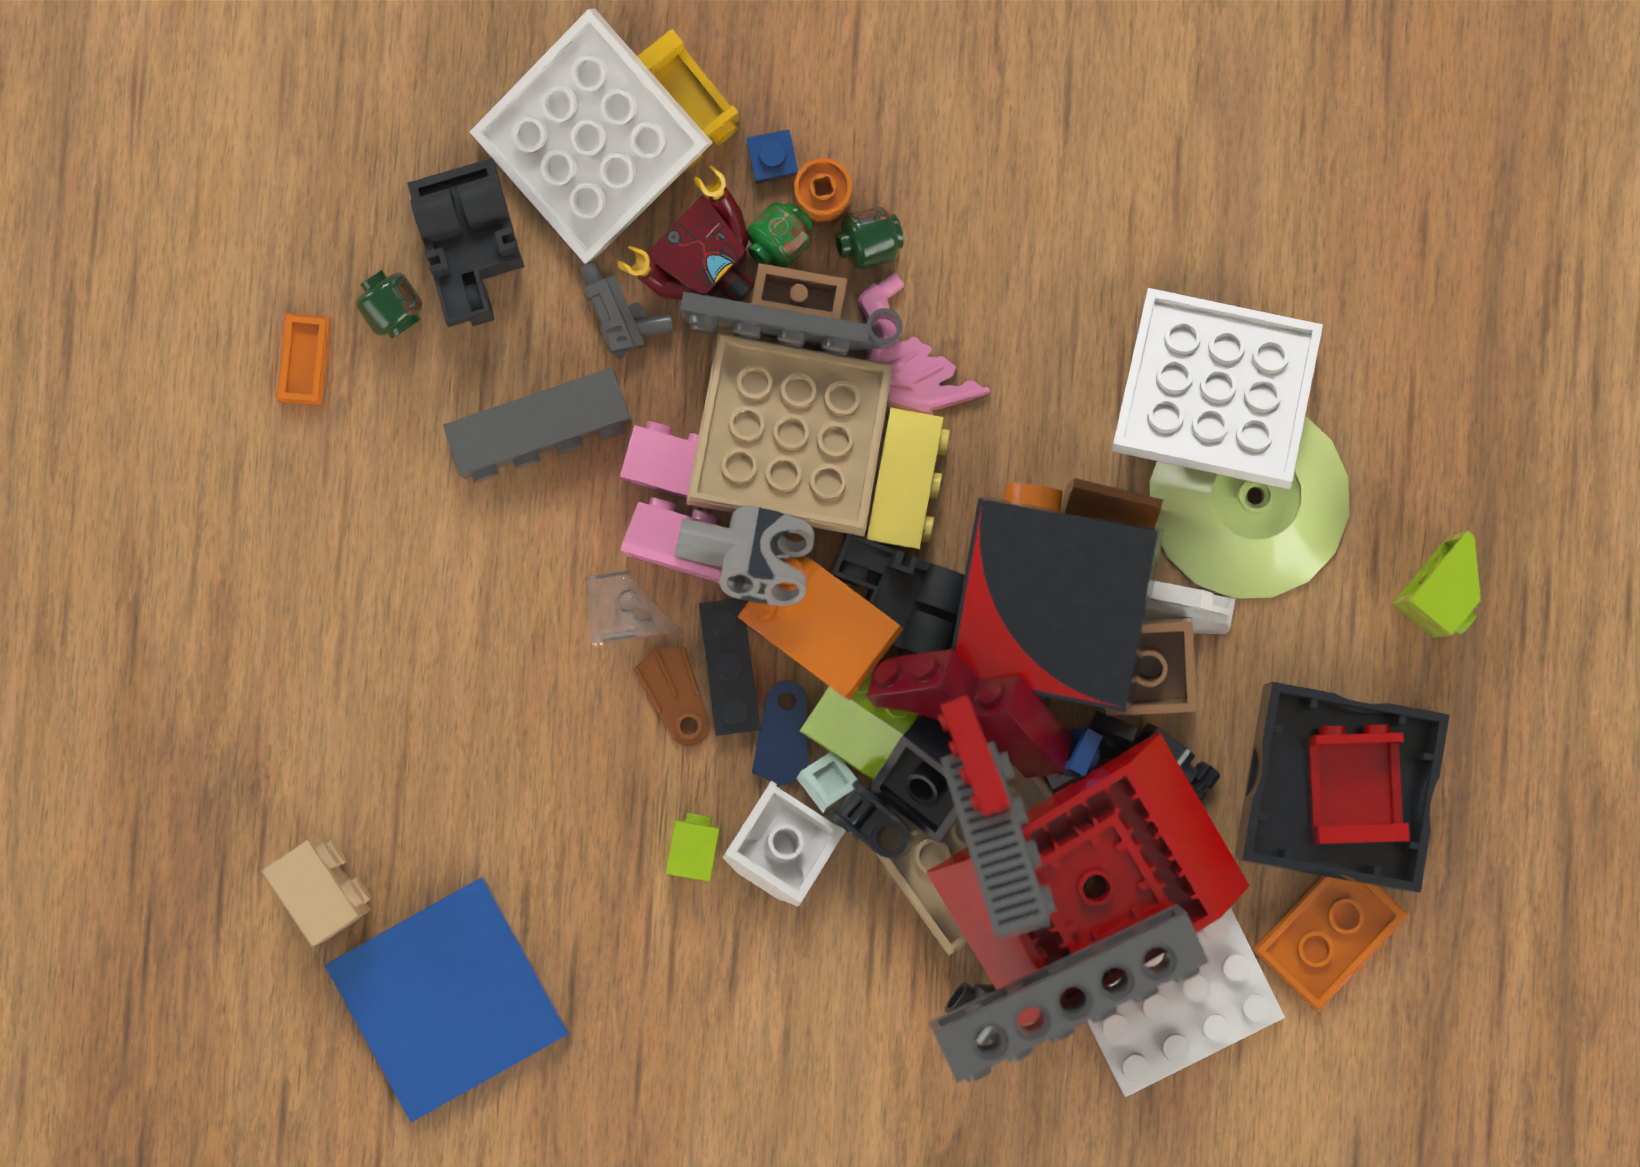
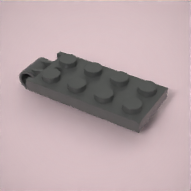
M683 292L680 307L683 321L691 324L690 330L716 335L717 328L733 331L735 332L734 336L759 341L761 336L778 339V344L798 348H804L805 344L821 346V352L848 356V351L865 354L866 349H889L896 345L902 333V320L894 310L888 308H880L874 311L869 316L867 324L688 292ZM887 319L895 325L896 334L889 339L878 338L871 329L872 325L877 320Z

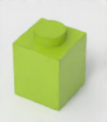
M686 813L685 820H675L665 874L707 882L711 881L721 828L712 825L713 817Z

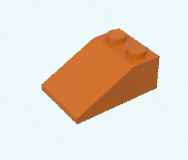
M806 555L789 557V559L781 558L782 562L790 564L792 568L798 569L805 575L807 589L804 598L796 604L784 606L749 601L737 617L772 645L850 701L904 628ZM789 582L776 584L778 588L787 591L798 588Z

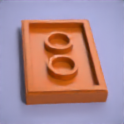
M1319 876L1252 947V951L1312 1009L1319 1012L1402 924L1409 914L1379 886Z

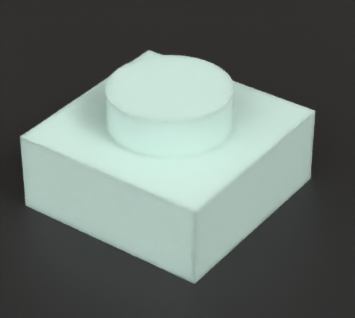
M831 752L803 769L796 778L822 813L846 799L853 790L852 783L858 780L845 762Z

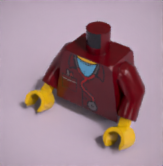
M709 166L710 170L714 173V181L710 185L704 186L697 176L694 177L695 186L705 195H708L709 200L702 195L647 253L639 248L628 246L627 248L636 254V262L632 267L618 261L620 270L637 275V278L660 297L682 301L683 292L712 296L720 289L730 300L741 302L754 288V285L737 270L748 258L745 248L748 245L749 237L743 212L728 188L725 187L724 175L714 166Z

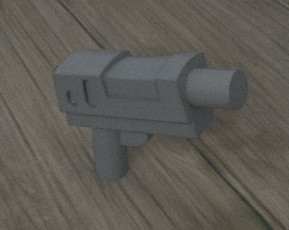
M596 262L580 267L587 285L583 288L587 300L592 302L601 323L599 328L610 353L615 354L618 359H622L628 351L646 347L641 335L673 332L671 315L647 317L640 303L634 302L628 306L615 275L603 279Z

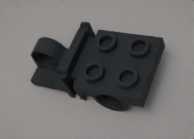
M493 158L408 182L413 214L425 245L426 257L431 265L429 268L435 281L447 326L451 327L468 321L471 322L472 326L495 320L483 279L523 268L525 265L517 246V239Z
M845 533L829 573L841 581L868 589L865 599L904 628L892 646L914 654L952 649L965 575L943 566L925 562L915 556L906 555L903 565H901L904 552L888 548L857 535Z

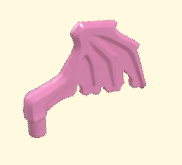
M895 272L878 285L873 283L860 295L858 299L859 306L867 321L874 311L880 308L889 309L887 299L905 287ZM887 319L877 320L871 327L873 333L881 339H889L896 334L895 325ZM917 337L897 342L894 347L889 349H869L865 359L893 365L886 407L933 415L935 410L967 402L990 393L988 387L983 388L973 380L966 381L960 386H940L939 383L953 377L956 366L944 356H938L937 358L929 357L928 354L931 353L932 347L922 344Z

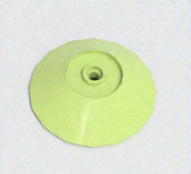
M1307 416L1304 419L1290 489L1157 461L1149 481L1150 496L1163 499L1155 528L1164 529L1161 545L1166 557L1196 585L1233 599L1273 598L1309 582L1336 553L1350 516L1347 472L1332 440ZM1255 488L1261 492L1262 499L1259 504H1252L1248 501L1247 492L1249 489Z

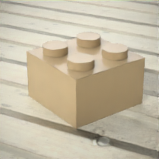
M323 837L306 840L262 870V873L312 947L327 941L371 911L366 903L371 899L366 887L357 877L352 880L342 867V864L346 862L342 851L333 840L326 843Z

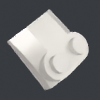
M771 781L722 858L736 873L778 900L798 907L846 830L776 786L777 784Z

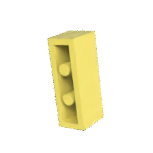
M896 408L890 409L867 540L883 546L916 552L919 551L921 542H930L934 517L926 516L929 498L937 500L942 473L934 472L937 455L945 456L950 430L942 429L944 417Z

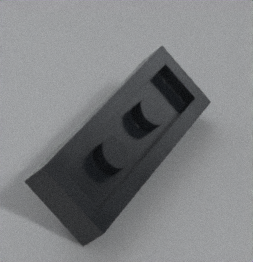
M738 598L699 603L716 736L760 730L747 624L737 617L744 608V600Z

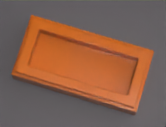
M285 313L276 401L323 406L332 320L330 317Z

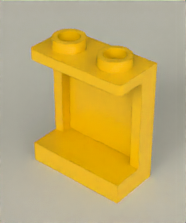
M673 29L637 56L712 142L714 141L717 145H720L737 131L738 128L735 124L740 121L739 112L733 105L730 106L684 49L683 41ZM701 154L685 171L698 163L703 155Z

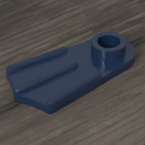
M789 680L780 681L769 690L752 768L753 774L770 782L773 781L777 784V787L798 781L796 778L799 773L808 767V737L799 732L807 720V695L804 689L796 682ZM789 692L795 696L796 701L793 707L784 709L779 705L778 699L782 693Z

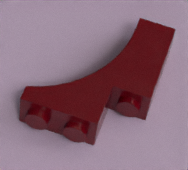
M953 649L881 659L876 665L866 698L875 707L907 711L939 720L938 715L943 714L940 705L968 695L986 743L994 742L999 753L1007 751L1010 763L1025 778L1064 773L1073 735L1019 675L980 680Z

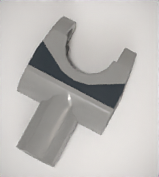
M744 506L733 512L729 528L682 518L674 557L722 567L719 585L722 591L729 596L756 603L781 606L792 605L804 598L807 589V579L801 571L792 568L790 564L782 562L778 558L789 559V557H801L808 554L814 545V531L807 522L799 518L756 506ZM796 533L804 537L805 541L792 542L784 535ZM789 582L798 588L787 591L778 588L776 584Z

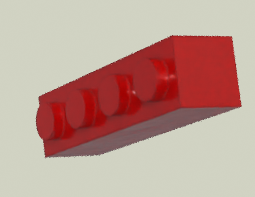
M968 695L940 705L943 714L938 715L944 732L950 730L953 741L948 743L954 758L960 757L964 765L959 771L965 786L971 784L975 793L970 796L975 812L982 811L984 818L1011 808L1009 798Z

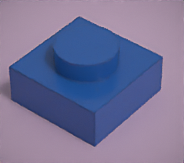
M790 129L746 138L755 184L797 176L798 167Z
M1089 728L1069 729L1073 739L1062 775L1065 777H1085L1086 773L1090 772L1098 761L1100 755L1098 746L1103 736Z

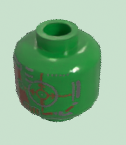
M791 202L785 205L782 203H772L748 226L747 234L751 243L748 251L758 263L788 268L810 246L812 242L810 232L813 227L812 222L798 206Z

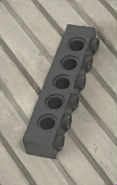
M1176 904L930 1021L929 1024L957 1083L964 1079L967 1082H973L988 1075L992 1070L991 1066L1006 1059L1009 1062H1015L1027 1057L1033 1052V1046L1048 1039L1050 1042H1057L1069 1037L1075 1032L1074 1027L1090 1019L1092 1022H1098L1109 1018L1116 1013L1117 1006L1133 999L1134 1002H1140L1151 998L1159 991V986L1171 980L1182 982L1196 976L1200 972L1199 967L1209 963V960L1187 913ZM1154 947L1163 948V958L1157 965L1145 966L1143 964L1144 955L1149 949ZM1112 967L1122 968V977L1118 983L1112 986L1101 984L1102 976L1107 969ZM1070 987L1081 989L1080 998L1075 1004L1070 1006L1059 1004L1060 996L1064 990ZM1035 1007L1039 1009L1038 1019L1033 1024L1023 1026L1017 1023L1018 1015L1025 1008ZM992 1027L998 1030L997 1037L991 1044L983 1046L975 1043L976 1035L983 1028Z

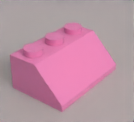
M654 497L650 498L649 504L638 501L620 551L632 558L719 583L722 567L674 557L682 518L717 525L719 517L698 510H693L692 517L674 512L676 504Z

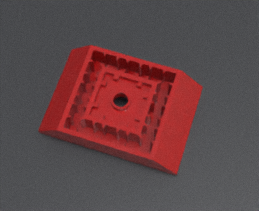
M1160 732L1155 733L1026 811L1029 822L1021 824L1020 827L1025 842L1035 840L1042 867L1034 869L1039 887L1046 884L1049 885L1056 907L1055 912L1048 913L1050 926L997 941L968 847L926 871L996 990L1176 904L1187 913L1197 933L1219 920L1250 886ZM1092 875H1102L1107 880V889L1098 898H1089L1083 892L1085 881ZM1154 947L1149 949L1144 955L1143 964L1164 953L1163 948ZM1112 967L1107 969L1102 976L1101 984L1109 986L1121 979L1122 968ZM1070 987L1064 990L1060 996L1059 1004L1064 1006L1075 1004L1080 998L1081 989ZM1035 1007L1025 1008L1018 1015L1017 1023L1023 1025L1036 1021L1039 1016V1009Z

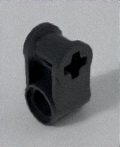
M855 780L852 783V792L837 810L831 809L828 816L858 840L860 839L878 855L892 859L904 857L910 852L914 844V834L911 827L890 810L882 799L861 782ZM895 825L902 831L903 842L896 850L888 851L882 846L881 834L888 826Z

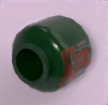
M874 207L845 215L842 220L841 231L835 233V243L840 257H848L850 263L857 269L890 263L895 260L898 249L904 246L903 231L898 217L895 214L890 215L883 207Z
M383 270L360 284L365 292L357 298L356 307L376 335L389 334L391 339H393L421 320L418 313L423 307V302L404 274L393 273L387 277Z

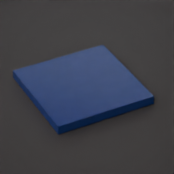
M484 877L477 879L325 964L327 971L410 1122L417 1120L569 1034L566 1025Z

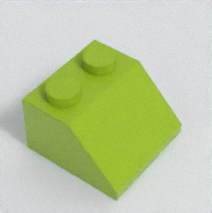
M1469 531L1448 536L1392 603L1395 608L1431 638L1452 636L1455 632L1461 635L1477 617L1473 610L1481 601L1475 536Z
M875 668L850 701L831 687H828L799 731L872 781L901 737L919 716V714L907 711L875 707L866 698Z

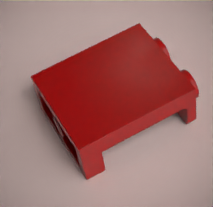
M1364 725V734H1346V726L1319 727V735L1306 737L1311 844L1410 841L1409 823H1403L1399 743L1404 742L1403 733H1391L1390 725Z

